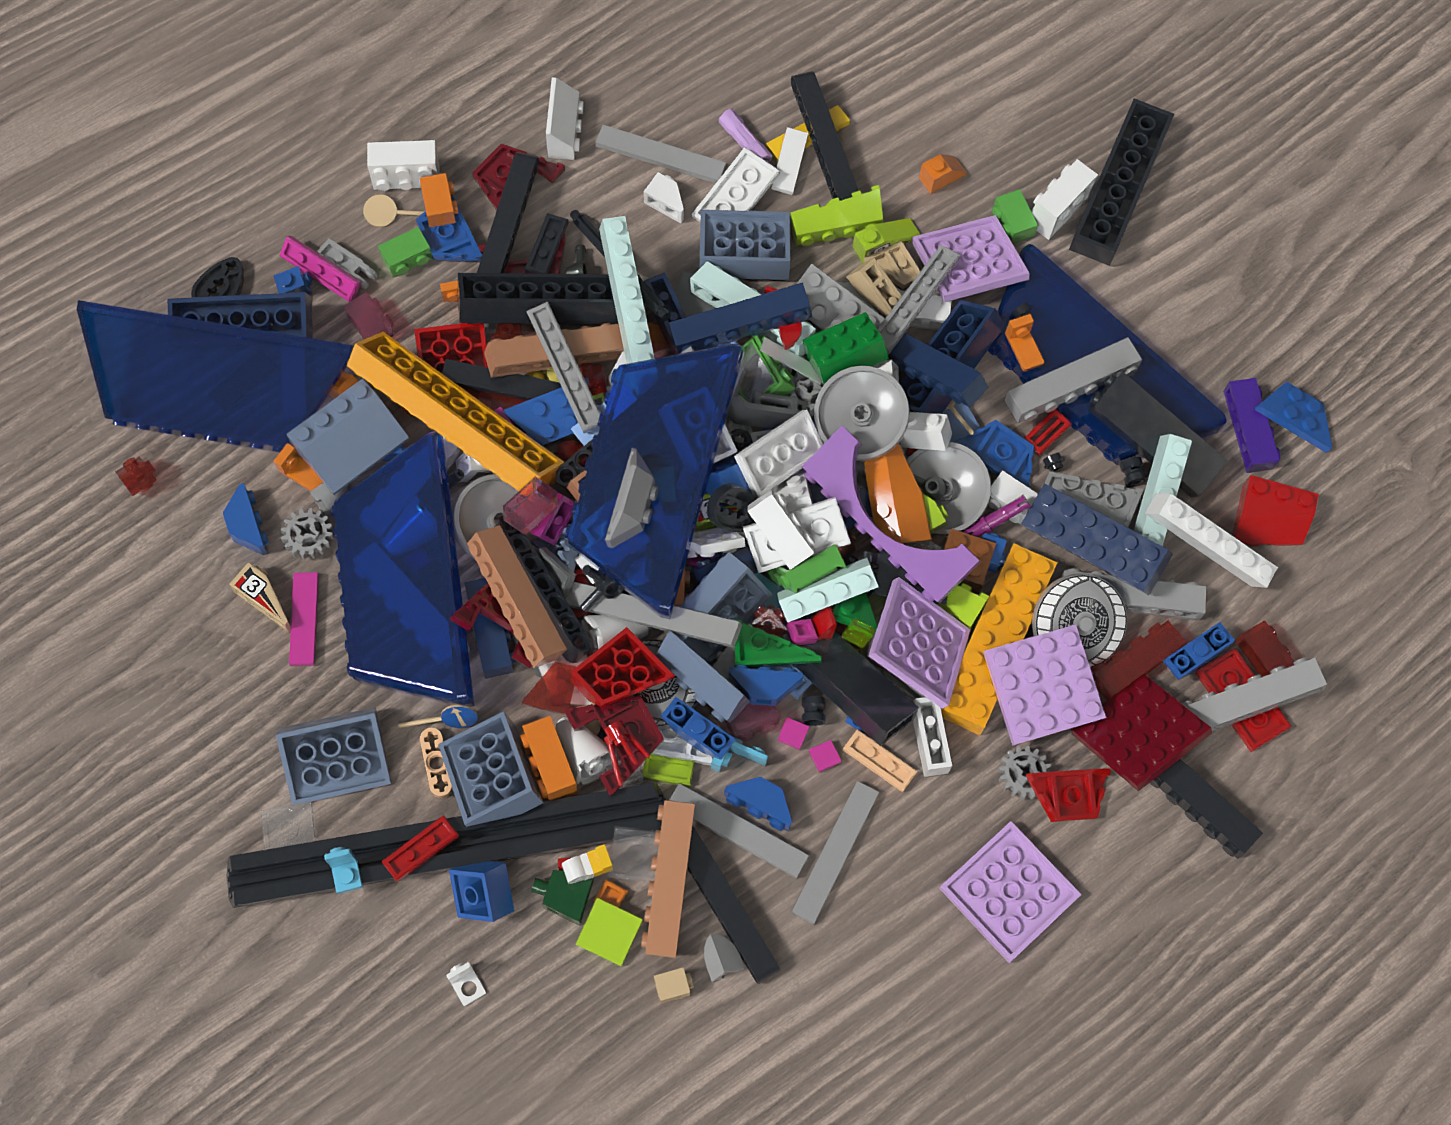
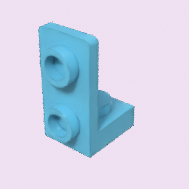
M735 738L736 741L720 760L714 757L711 762V769L720 772L722 766L727 767L730 762L732 753L729 751L763 766H766L768 756L765 755V751L754 746L752 748L744 746L741 740Z
M337 847L331 849L329 854L324 855L325 861L332 868L337 894L363 888L358 861L350 849Z

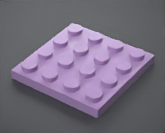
M996 215L913 237V245L924 266L940 245L960 254V259L937 289L944 302L1029 280V271Z
M898 577L892 581L868 656L943 709L949 706L971 629L934 602H930L923 594Z
M1076 625L983 652L1012 746L1106 718Z
M1012 821L939 887L946 897L1008 963L1017 957L1081 896L1078 890Z

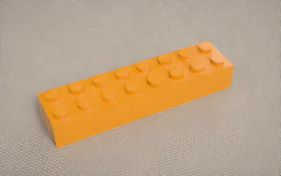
M1013 543L963 654L949 706L943 709L940 707L944 720L979 736L981 735L998 699L983 652L1024 640L1033 618L1035 605L1040 595L1046 589L1057 562Z

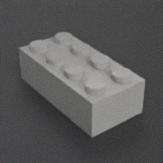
M812 263L797 282V284L803 282L810 304L812 317L808 319L822 330L864 312L868 314L877 329L885 320L883 316Z

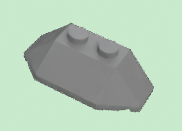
M635 448L631 449L605 541L610 548L616 547L643 531L645 523L649 524L651 519L652 500L655 501L658 495L659 488L656 486L654 477Z

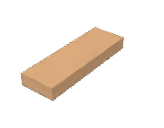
M858 729L843 748L844 752L901 792L906 789L917 773L911 766L884 747L879 746L874 740Z

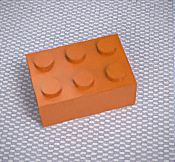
M551 716L523 725L524 734L520 735L526 756L529 754L532 756L528 759L534 777H540L537 783L543 800L548 799L550 801L578 796L574 776Z

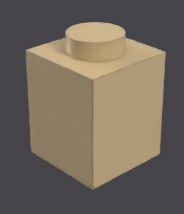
M684 967L654 976L660 1004L690 996V989L694 988L690 973L685 974Z

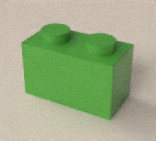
M1019 189L996 197L992 207V214L996 215L1012 244L1034 237L1038 224L1021 190Z
M418 227L378 245L380 257L392 278L397 275H403L410 269L418 265H424L433 259L430 246Z

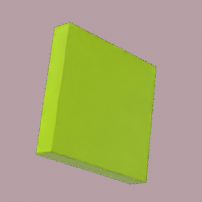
M597 898L576 945L622 966L644 919Z

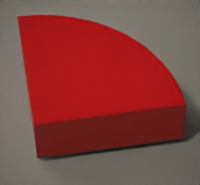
M801 322L779 327L778 332L784 350L792 348L801 337Z

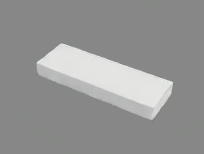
M787 127L776 167L780 171V175L772 183V190L789 195L793 194L808 133Z

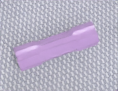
M734 109L726 110L719 117L721 126L728 134L732 135L742 149L744 147L768 163L772 160V154L757 140Z

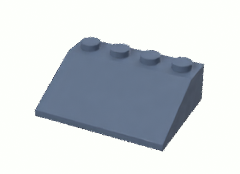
M701 209L699 269L708 261L714 266H719L730 276L739 279L789 280V212Z
M363 378L287 433L291 445L295 447L299 455L334 495L409 440L408 435Z
M728 552L717 562L715 568L701 580L700 585L685 598L680 608L730 620H740L748 624L773 594L745 564ZM673 633L710 666L713 664L714 658L720 649L725 650L727 648L725 645Z
M376 707L281 727L276 732L292 806L391 784Z
M504 711L438 744L466 827L520 815L543 803L516 726Z

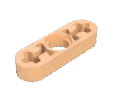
M427 728L421 733L420 742L429 786L436 798L444 799L449 797L453 791L445 764L443 763V766L439 769H432L430 767V761L434 757L442 758L441 752L438 751L440 750L438 744L444 742L438 729ZM429 735H434L435 738H438L434 742L437 751H432L430 743L425 742L429 740ZM432 775H441L444 784H448V786L444 787V792L435 789V787L439 786L437 776L432 778Z

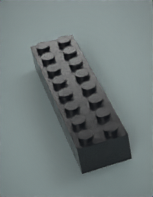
M1133 99L1069 250L1108 266L1111 265L1174 117V113L1138 99Z
M458 273L457 301L459 323L532 324L526 311L548 302L557 323L561 325L619 324L609 274Z

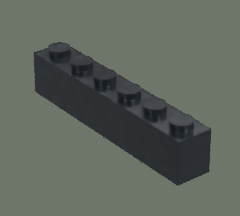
M1181 759L1150 782L1153 787L1160 788L1172 804L1180 806L1185 811L1184 813L1188 819L1201 825L1208 837L1216 839L1222 844L1223 850L1232 857L1235 856L1238 859L1243 856L1263 834Z

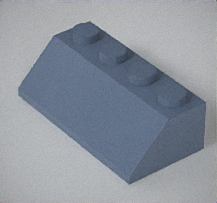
M670 631L666 635L655 656L678 677L675 680L677 684L685 691L691 688L696 693L693 696L694 699L702 706L708 703L714 709L711 714L719 721L723 722L726 719L731 724L750 701Z

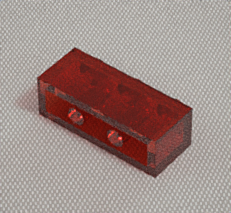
M1265 620L1243 632L1235 641L1254 669L1262 677L1270 675V671L1277 667L1284 666L1286 669L1294 666V660L1291 658L1289 649L1282 645L1277 638L1275 629L1268 625Z

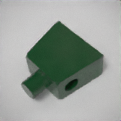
M553 870L549 881L535 878L531 892L544 896L542 903L544 909L576 925H580L594 877L569 884L564 871Z

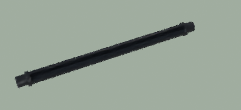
M573 210L570 213L573 223L605 258L600 232L595 229L594 225L584 214L578 210ZM637 274L642 300L645 301V304L657 317H660L663 321L669 320L671 313L668 311L667 306Z

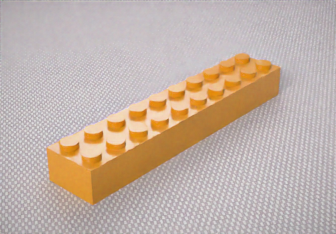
M382 331L355 343L347 367L353 370L356 375L371 383L374 388L389 396L392 401L400 404L411 415L422 420L429 428L444 436L447 441L455 444L466 455L477 460L484 468L492 471L503 482L514 487L521 495L531 499L541 493L544 487L549 488L555 484L556 471L565 463L385 332Z

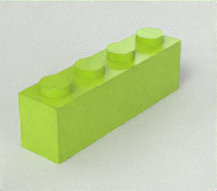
M879 185L871 187L872 191L861 194V191L854 192L851 198L842 201L839 198H835L822 207L816 204L791 212L790 228L795 246H809L822 241L831 242L843 237L852 238L855 233L874 224L882 223L883 214Z
M963 583L948 595L947 605L935 604L971 629L982 613L989 596L984 593L978 596L971 592L972 587Z

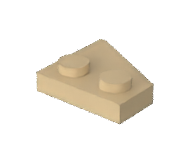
M902 241L864 258V262L875 258L891 282L902 289L909 287L921 272Z

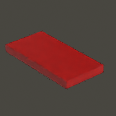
M1236 648L1231 649L1195 672L1208 693L1215 692L1216 694L1224 692V688L1231 684L1238 683L1240 686L1248 683L1247 679L1255 676ZM1278 707L1231 724L1250 752H1253L1292 727Z

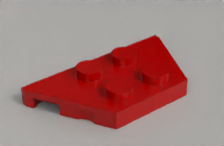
M1110 768L1037 772L1026 774V778L1051 822L1097 819L1099 816L1100 803L1105 794L1103 785L1106 776H1110L1111 770Z

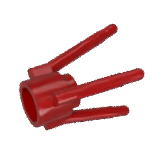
M622 720L605 728L607 737L604 740L609 749L618 785L622 786L623 782L613 744L616 747L623 745L635 765L638 764V760L627 742L629 738L646 758H650V754L633 735L629 726L625 727Z

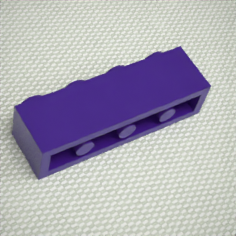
M1256 378L1229 381L1223 392L1246 473L1273 470L1280 461V450L1275 446L1274 429L1269 425L1268 418L1255 410V407L1263 402L1262 388L1257 384Z

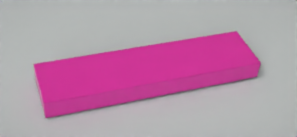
M293 236L286 237L279 255L295 267L299 266L304 273L308 272L310 277L348 302L355 300L361 281Z
M318 572L294 573L290 666H315Z

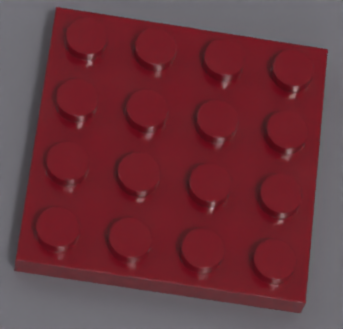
M1144 673L1102 704L1106 718L1071 728V733L1076 739L1138 792L1212 734V728Z

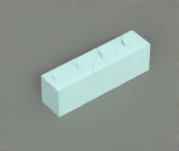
M868 558L846 566L847 568H839L801 590L796 589L798 592L796 594L788 589L778 592V600L787 622L877 588L878 584Z

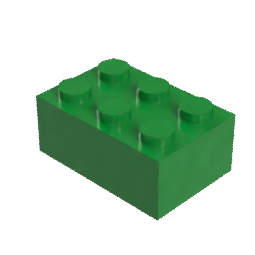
M866 312L802 340L808 360L823 385L832 376L844 369L855 366L872 367L889 359L884 339Z

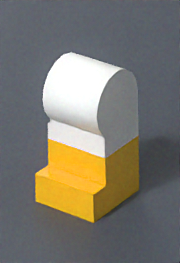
M605 844L562 863L569 884L587 880L613 870Z

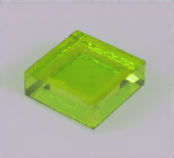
M854 618L843 631L842 638L863 648L874 635L875 628Z

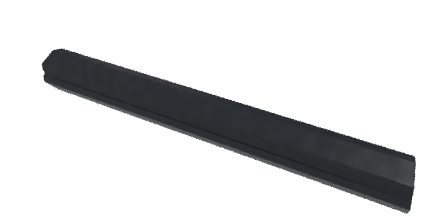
M653 782L619 788L612 796H609L607 791L544 801L542 804L520 815L467 827L462 816L446 818L459 837L405 878L448 871L454 867L480 862H499L653 835L656 833V830H661L662 820H657L659 805H664L666 799L659 785ZM436 820L229 856L226 874L229 901L232 908L334 891L336 888L332 868L325 861L324 855L329 854L331 849L337 847L350 849L357 858L362 885L395 880L381 861Z

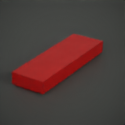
M443 815L381 862L398 883L458 838L459 835Z

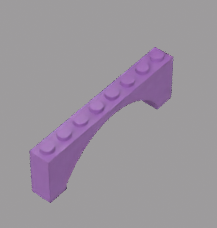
M841 426L802 466L806 471L804 476L812 484L817 482L823 488L820 492L827 499L836 497L840 512L846 518L851 516L856 521L854 526L862 534L867 532L873 538L871 543L879 551L885 549L890 554L888 560L896 568L902 566L907 571L905 577L913 585L919 583L925 589L922 594L930 602L936 600L938 603H941L981 561L964 544H961L958 548L947 550L917 549L903 545L881 531L866 512L857 487L856 461L858 448L862 444L844 426Z

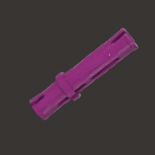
M1024 494L987 517H980V521L962 532L969 534L974 531L971 535L975 537H980L986 532L989 534L993 532V528L1031 508L1029 502L1019 506L1020 503L1027 500Z

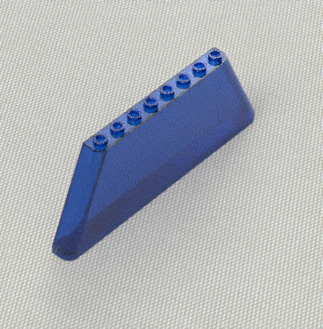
M1028 244L1020 251L1019 256L1029 271V280L1007 285L997 310L1005 327L990 346L988 352L996 355L1008 370H1012L1017 374L1023 384L1129 338L1142 359L1138 371L1129 376L1133 381L1201 438L1216 434L1225 426L1227 419L1219 408L1036 246ZM1025 302L1030 307L1033 306L1030 311L1034 323L1030 333L1044 360L1042 366L1028 371L1022 370L1005 335L1009 321L1015 318L1011 312ZM1105 385L1098 387L1092 394L1086 395L1084 393L1078 396L1075 401L1069 404L1064 402L1056 408L1072 423L1071 427L1083 434L1087 442L1092 446H1096L1108 461L1119 465L1122 461L1131 457L1142 458L1137 451L1087 410L1091 405L1089 401L1092 396L1098 391L1101 392Z
M78 300L76 309L104 417L113 420L112 425L127 427V423L136 424V429L150 431L151 426L157 427L158 432L172 434L173 430L181 431V436L195 438V435L199 434L204 435L203 440L218 442V438L227 439V444L241 446V442L250 443V448L262 450L264 445L271 446L274 452H281L287 443L291 445L287 433L318 411L347 368V363L354 348L353 345L80 300Z
M729 344L622 364L612 372L611 383L613 385L611 391L608 390L605 396L606 409L599 416L598 426L600 429L598 435L595 434L592 440L593 453L586 460L585 471L587 473L585 479L580 481L578 489L580 497L578 502L575 501L573 504L572 516L574 517L572 524H568L566 528L565 538L568 539V544L573 550L661 618L670 620L744 355L743 345ZM632 448H635L654 477L656 486L659 488L656 500L651 502V519L649 524L645 523L643 531L616 547L610 548L607 546L605 538Z
M433 431L425 434L334 501L332 506V514L336 523L334 536L338 544L336 558L340 564L338 579L342 585L340 601L344 608L345 616L342 619V623L346 630L347 640H345V649L349 658L347 672L350 677H353L354 680L362 684L452 705L471 707L475 706L466 629L449 620L463 606L444 440L441 434Z

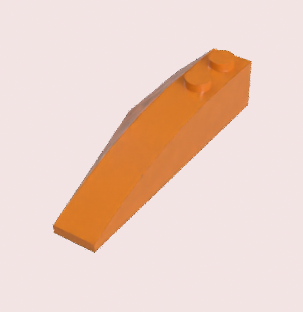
M897 444L887 454L876 459L864 461L874 523L887 536L903 545L932 540L924 496L913 476L914 473L905 459L901 446Z

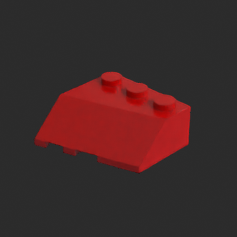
M460 323L414 329L417 356L440 373L443 372L446 359L488 368L484 354L487 347L484 323Z
M1250 475L1242 486L1232 536L1243 544L1250 545V547L1271 544L1274 546L1303 545L1315 515L1319 494Z
M627 627L570 672L573 685L588 701L601 707L675 678V675Z

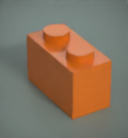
M446 173L419 178L429 228L456 223L454 214H458L456 200L451 201L450 195L455 193L452 181H447Z

